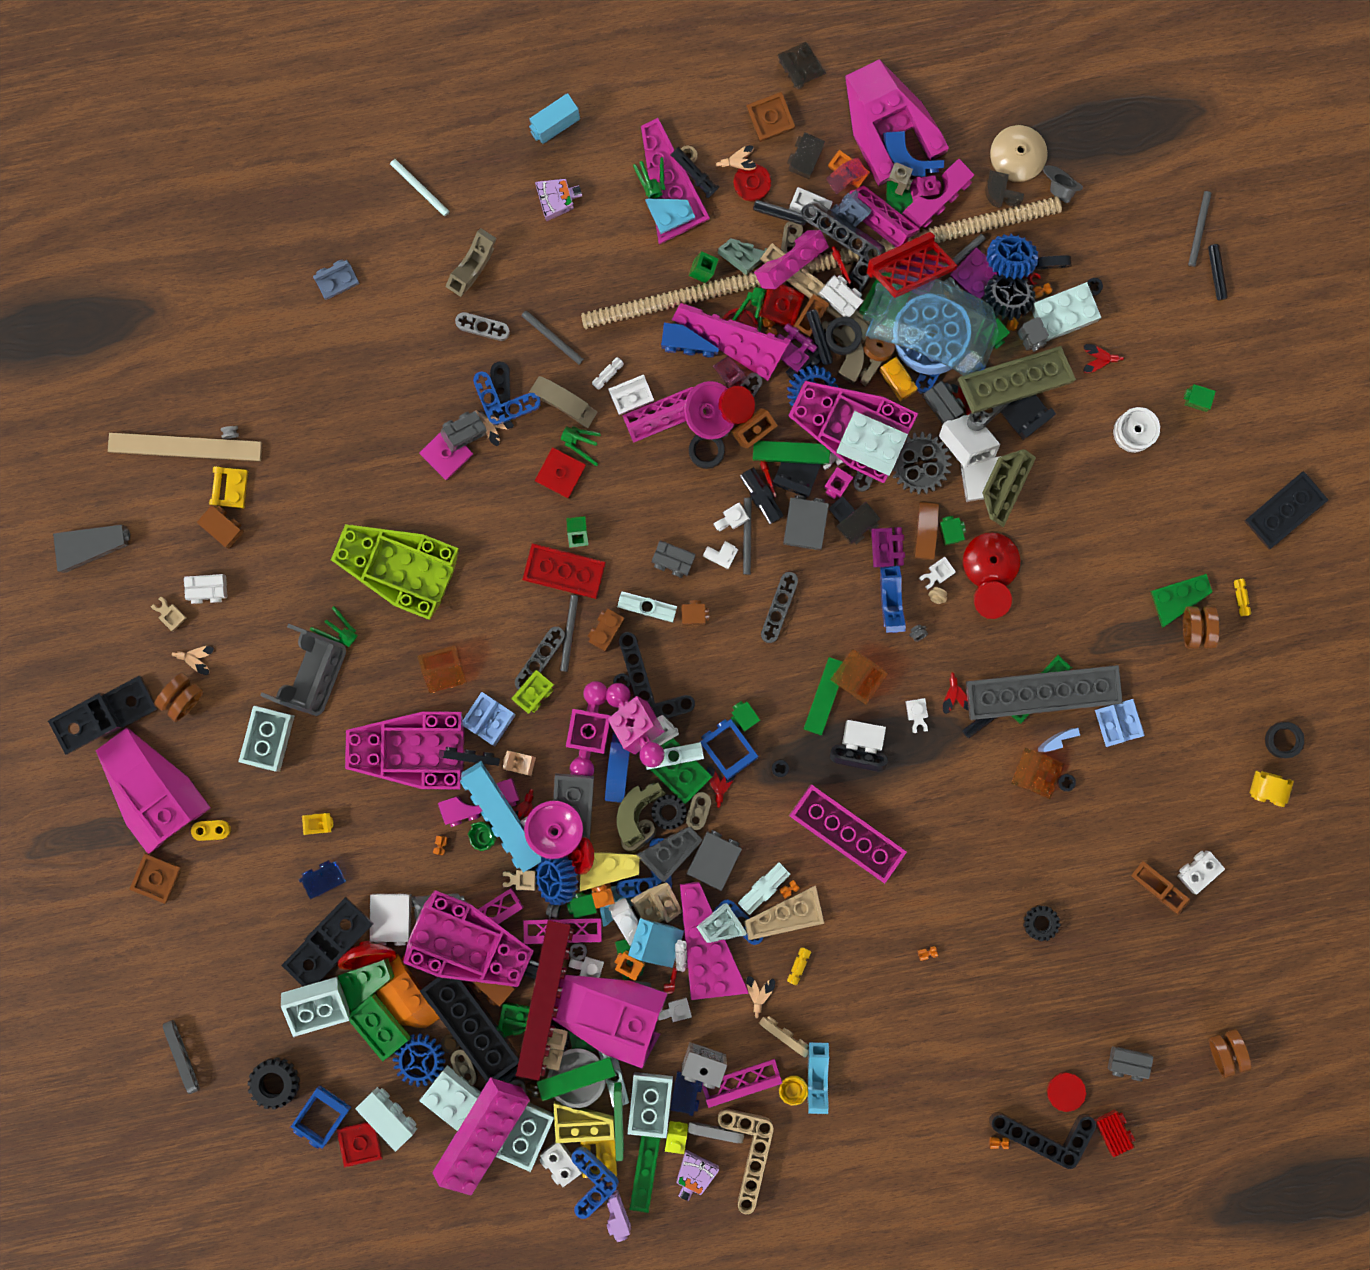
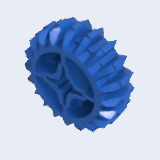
M1003 234L1002 237L997 236L995 240H992L987 249L986 258L989 267L993 268V272H998L999 276L1005 275L1006 278L1012 277L1013 280L1016 277L1022 279L1023 276L1028 277L1035 270L1038 263V251H1036V246L1032 245V241H1026V237L1020 238L1019 234L1017 236Z
M807 366L806 372L800 369V375L796 373L793 375L796 378L795 381L789 380L792 387H787V390L792 393L788 394L787 398L792 399L789 404L793 406L805 381L816 383L814 381L816 377L823 379L827 386L838 388V385L834 384L836 379L831 377L832 373L826 372L825 368L821 367L819 369L818 366H814L811 369L810 366Z
M568 856L559 859L542 857L541 862L538 863L539 867L536 868L537 875L535 876L537 878L536 884L539 886L538 891H541V897L545 898V901L551 905H563L572 901L573 897L576 896L575 891L578 890L576 884L579 882L576 879L578 874L575 873L576 867L572 866V860H569Z
M419 1033L416 1040L415 1035L412 1034L410 1036L411 1042L408 1040L405 1045L400 1047L401 1050L394 1052L399 1056L393 1058L394 1062H399V1064L394 1066V1069H401L397 1076L404 1074L405 1076L402 1081L405 1082L409 1078L410 1086L414 1081H416L417 1087H420L421 1081H423L424 1086H427L428 1079L433 1083L435 1081L434 1076L438 1077L440 1075V1072L437 1070H444V1066L439 1063L446 1062V1059L440 1058L445 1052H438V1049L442 1046L441 1044H438L436 1047L433 1045L436 1042L435 1038L431 1042L428 1041L430 1035H426L425 1039L422 1040V1034ZM413 1045H423L429 1048V1050L420 1052ZM408 1049L411 1055V1062L405 1066L404 1055ZM427 1055L422 1061V1065H420V1062L419 1064L415 1063L414 1065H412L417 1059V1056L423 1057ZM434 1055L435 1063L432 1071H430L427 1059ZM418 1068L425 1075H415L409 1070Z

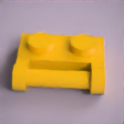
M213 467L214 481L212 499L209 500V505L244 509L248 470ZM222 474L227 475L225 500H219Z
M615 1139L580 1142L590 1152V1144H596V1157L617 1176ZM590 1167V1170L593 1174L597 1175L600 1173V1169L598 1167L597 1170H592V1167ZM582 1172V1177H583V1178H588V1177Z

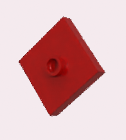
M781 284L776 289H767L759 316L782 327H785L787 324L794 327L805 294L784 284Z
M552 447L535 482L569 499L586 465Z
M368 1122L336 1129L344 1168L383 1159L378 1133Z

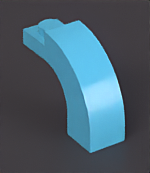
M809 1043L808 1114H828L829 1043Z

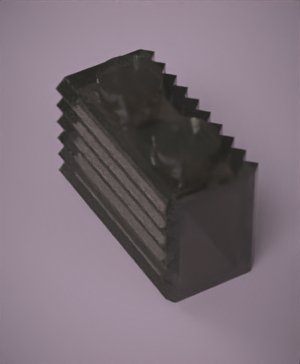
M804 132L803 137L799 136L795 144L797 150L795 154L791 153L787 162L790 165L789 171L810 179L825 146V141Z
M864 502L838 524L836 529L850 545L853 542L857 545L865 538L863 534L869 530L871 532V529H876L879 526L877 522L880 520V517L867 502Z

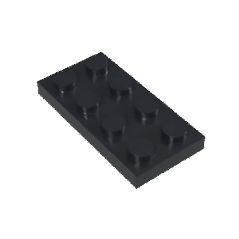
M1302 471L1246 518L1244 522L1270 550L1326 503L1328 498L1309 476Z

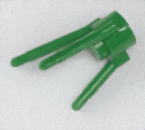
M660 158V183L656 179H649L643 161L639 163L644 178L637 165L634 164L633 167L645 190L646 196L649 199L662 196V190H665L664 158Z
M756 287L753 289V292H748L747 298L732 320H737L751 300V304L757 307L755 318L759 317L758 331L761 332L763 317L759 316L766 290Z
M566 426L561 436L565 446L573 449L593 465L598 466L596 461L574 446L573 443L577 444L578 440L597 446V442L580 436V433L592 436H601V433L579 429L574 426L572 428Z
M333 606L332 610L348 630L346 628L341 630L328 620H325V623L339 633L338 637L340 639L313 627L310 630L350 647L358 637L355 634L357 630Z

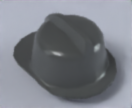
M1051 165L1044 167V173L1051 179L1050 192L1061 201L1069 203L1076 191L1083 189L1079 182L1075 181L1063 170Z

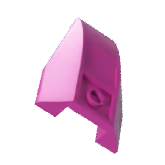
M805 381L789 413V417L846 465L885 483L888 475L836 453L853 413L856 411L906 434L911 430L918 413L885 397Z
M419 712L346 730L345 769L420 789H461L460 780H462L461 773L464 772V761L440 758L438 756L439 749L446 750V747L458 748L457 752L464 753L462 712Z
M125 728L96 750L125 824L148 854L164 844L166 839L190 821L196 820L211 808L184 773L129 728Z
M435 890L425 902L408 940L403 963L441 978L518 987L534 951L471 904Z
M565 975V978L560 980L559 987H563L561 998H557L555 1005L559 1007L557 1018L552 1020L603 1054L643 1068L649 1051L648 1047L668 993L630 980Z

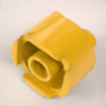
M1256 770L1249 793L1255 800L1266 802V799H1268L1274 805L1285 807V804H1288L1294 781L1282 779V776Z

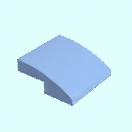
M481 692L463 719V725L491 745L496 746L516 714Z
M1134 699L1123 701V704L1110 705L1095 710L1106 747L1145 736Z
M1071 728L1055 734L1038 747V752L1063 748L1061 740L1080 736L1079 729Z

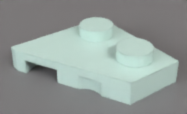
M727 903L721 905L697 926V929L707 943L745 936L747 934Z

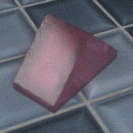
M857 157L840 165L826 180L837 195L866 176L868 171Z
M729 356L713 365V368L727 388L737 386L745 380L744 372Z

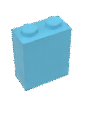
M565 94L529 118L531 123L529 126L530 132L536 141L540 140L544 144L579 121V110L569 94Z
M640 918L628 956L643 962L673 968L676 958L675 943H677V940H682L684 931L671 925Z

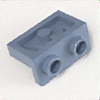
M857 190L851 194H846L842 199V203L834 205L831 209L832 212L855 227L871 212V209L857 198L859 193ZM841 228L840 232L844 236H846V230L844 228Z
M339 260L333 264V267L329 269L322 268L313 276L325 300L360 284L348 260Z

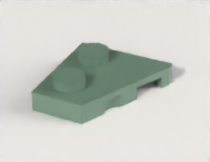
M730 238L718 249V254L747 275L762 262L760 258L767 248L764 251L755 249L753 244L742 243L739 240Z

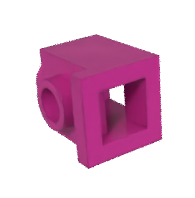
M935 176L916 177L910 185L913 202L919 196L924 199H933L940 194L939 191L941 190L940 181L936 180Z
M837 467L824 487L827 490L825 493L834 499L836 496L840 498L853 477ZM834 482H839L840 488H835Z

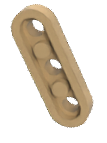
M770 1016L767 1018L763 1017L760 1020L759 1024L806 1058L809 1054L807 1049L809 1045L801 1039L799 1041L795 1040L792 1037L794 1035L785 1027L783 1030L776 1026L778 1022Z

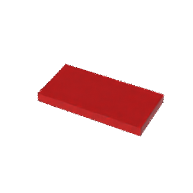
M532 543L522 580L597 599L606 562Z

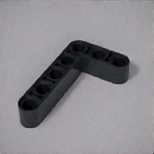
M813 201L804 205L801 215L807 222L861 257L849 276L851 283L846 285L852 290L854 288L853 281H856L859 284V289L856 290L862 292L871 280V277L863 272L862 266L866 265L868 267L869 260L874 258L872 249H876L879 256L886 252L885 247L819 202ZM809 207L814 208V216L809 213ZM825 217L830 219V226L825 224ZM841 228H844L846 230V237L841 235ZM857 238L862 240V247L856 244Z
M630 632L623 633L619 638V643L635 697H639L640 692L647 691L650 694L647 702L657 718L663 715L668 719L691 712L695 707V701L689 695H683L655 704L637 639ZM631 636L633 644L625 646L623 644L624 637ZM632 654H636L639 657V661L635 665H631L628 662V657ZM640 672L644 675V681L636 683L633 677L636 673ZM683 699L691 700L692 706L690 709H683L681 707ZM665 704L673 706L672 714L666 715L663 713L662 708Z
M995 1112L989 1118V1123L996 1132L1067 1169H1073L1078 1165L1096 1129V1122L1091 1116L1080 1114L1062 1145L1003 1113ZM997 1118L1004 1119V1123L1000 1127L994 1125ZM1085 1119L1090 1120L1088 1128H1082L1081 1126ZM1020 1127V1134L1013 1136V1128ZM1032 1136L1038 1137V1142L1035 1145L1029 1144V1139ZM1075 1137H1081L1082 1141L1078 1146L1073 1145ZM1054 1145V1153L1047 1154V1147ZM1067 1154H1071L1073 1156L1072 1161L1064 1163V1157Z

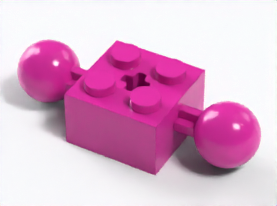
M599 681L590 682L584 688V699L588 703L587 711L572 709L566 747L580 750L578 758L574 759L570 765L571 775L593 776L594 765L590 760L591 752L605 754L610 727L607 719L610 715L598 713L599 705L606 701L607 692L606 686ZM588 726H591V729L594 730L590 737H587V734L584 733V729H587Z
M622 683L612 684L607 689L606 699L611 706L619 708V710L607 720L622 747L633 754H637L640 751V760L645 766H659L664 760L665 753L659 744L652 741L665 731L647 701L638 696L629 702L631 696L629 688Z

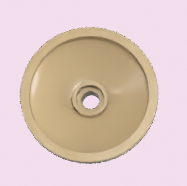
M1023 125L1010 126L1002 130L995 137L990 150V158L994 169L1001 177L1012 182H1025L1036 177L1044 168L1047 161V146L1042 136L1034 129ZM1017 148H1023L1024 152L1019 153Z

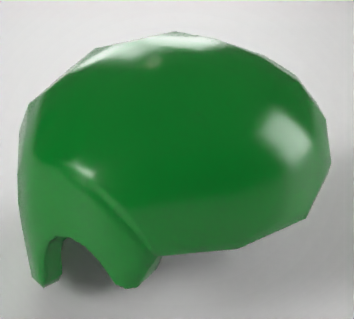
M484 821L471 824L472 827L468 832V837L473 848L479 851L491 849L497 839L491 829L493 826Z

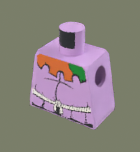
M566 179L535 182L546 221L574 208L572 199L582 197L580 186L568 188Z
M686 1150L677 1177V1184L683 1186L678 1196L689 1201L693 1192L702 1195L718 1173L719 1166Z

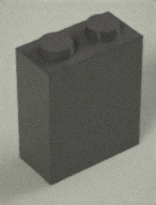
M800 495L790 498L783 545L821 551L829 504L825 503L824 499L814 498L813 501L806 500L805 496Z
M714 830L711 833L707 831L687 874L722 891L742 848L738 847L740 843L730 838L729 841L722 839V834Z

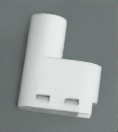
M725 541L720 552L707 547L703 557L729 569L738 549Z

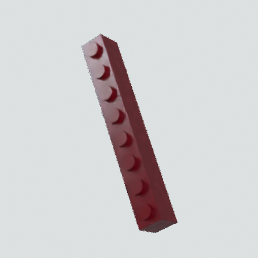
M547 921L516 1076L538 1081L541 1079V1076H545L547 1065H544V1059L549 1057L551 1048L550 1045H547L548 1039L553 1037L555 1026L551 1025L552 1019L557 1018L559 1007L555 1005L557 998H561L563 988L559 987L560 980L564 979L566 974V968L563 967L564 960H568L570 948H567L569 940L572 941L574 934L571 924Z

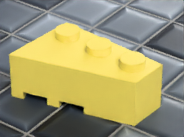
M594 852L595 858L590 871L580 875V891L639 875V857L637 854Z
M554 1101L556 1143L615 1139L614 1116L586 1108H571L561 1104L559 1101Z

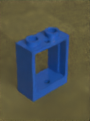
M725 719L717 725V730L705 733L701 737L703 740L700 742L726 779L729 780L759 757L733 721ZM731 727L749 754L726 770L707 743Z
M320 1085L301 1110L291 1128L294 1129L293 1132L297 1136H304L310 1140L309 1143L313 1147L323 1149L351 1109V1106ZM317 1098L340 1113V1116L325 1138H322L300 1123Z

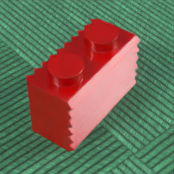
M1112 1110L1094 1119L1109 1153L1113 1157L1135 1148L1132 1143L1135 1141L1134 1136L1130 1130H1126L1124 1124L1127 1122L1122 1112L1118 1113V1111Z

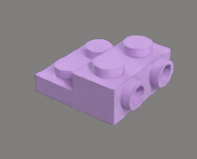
M615 1190L607 1203L610 1211L607 1229L610 1236L614 1235L615 1240L620 1242L627 1239V1235H630L631 1225L619 1191Z

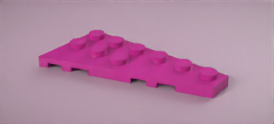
M656 118L641 126L650 180L656 179L660 183V158H664L665 190H662V196L655 199L688 200L695 215L694 220L663 234H660L656 225L658 243L660 245L710 220L686 171L670 156L674 148L659 119Z
M683 303L679 305L672 318L679 325H684L767 381L772 376L791 341L787 338L784 340L776 338L775 334L761 333L757 328L733 320H722L720 316L715 314L712 316L704 314L701 309Z
M700 883L680 884L691 1000L749 994L726 941L719 940L707 943L697 929V926L713 913Z

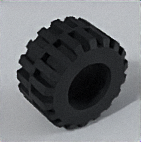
M269 1058L257 1065L253 1072L250 1073V1080L247 1083V1086H250L248 1093L252 1094L251 1099L253 1101L256 1100L258 1106L263 1105L264 1109L272 1108L274 1110L285 1106L296 1096V1092L300 1087L298 1085L300 1077H297L298 1071L293 1069L294 1065L287 1063L288 1060ZM276 1073L283 1079L284 1089L280 1094H272L267 1091L264 1086L266 1074Z

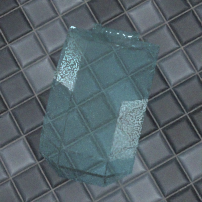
M894 274L893 278L905 280V275ZM908 276L907 280L916 282L919 278ZM935 279L897 298H894L881 283L876 284V291L868 311L863 315L864 320L871 322L866 333L867 337L913 349L953 368L963 376L986 367L999 335L992 306L982 299L939 279ZM892 283V286L896 290H899L904 286Z

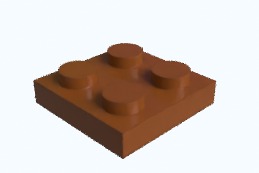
M782 92L746 105L759 142L795 129Z
M144 853L129 890L166 904L181 867Z

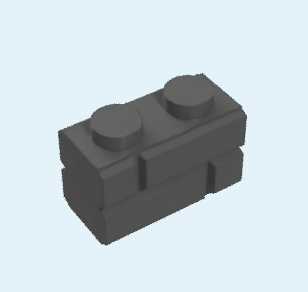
M1040 317L1024 323L1018 331L1020 339L1024 341L1023 345L1026 351L1033 350L1035 352L1047 344L1045 340L1049 334L1046 328H1043L1044 324Z
M943 381L922 395L942 424L948 420L958 418L965 412L963 410L965 406L959 398L955 399L952 395L954 392L952 387L948 383L944 384Z
M475 411L472 413L465 412L459 416L457 421L453 422V420L444 423L441 429V436L447 443L450 451L454 452L483 437L487 430Z
M660 540L651 562L655 564L654 568L661 571L669 569L673 571L672 575L683 578V575L688 576L696 554Z
M1112 1046L1108 1069L1113 1071L1112 1075L1124 1077V1074L1131 1075L1133 1080L1143 1081V1078L1149 1079L1153 1056Z

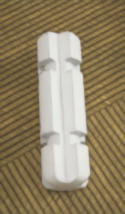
M616 357L612 364H609L599 374L600 377H596L593 380L592 384L598 390L601 389L604 383H607L617 373L616 370H619L624 365L623 361Z
M680 939L675 943L676 969L684 972L688 967L687 943Z

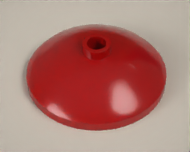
M984 533L975 537L967 545L963 554V568L968 579L978 587L987 581H999L1007 586L1018 574L1020 554L1016 545L1008 537L999 533ZM991 557L996 558L995 564L990 562Z
M364 941L341 956L338 960V967L345 970H355L385 959L392 962L397 956L396 952L389 947Z

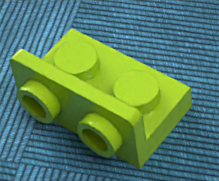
M535 670L511 699L528 714L531 711L534 713L541 705L539 701L543 697L547 698L553 692L552 686L554 684L539 671Z

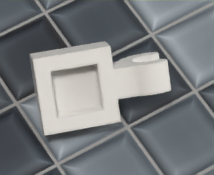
M737 503L724 511L725 518L718 520L714 525L719 531H722L729 525H731L732 529H735L750 520L741 503Z
M585 956L584 962L571 958L569 967L580 969V976L599 978L604 962Z
M687 998L669 1002V1009L662 1010L658 1020L672 1017V1021L676 1022L691 1018Z

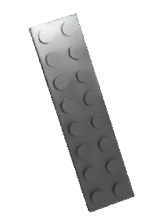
M1119 665L966 681L970 720L1123 704Z

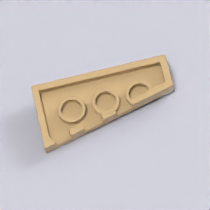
M816 886L744 921L748 940L824 924Z

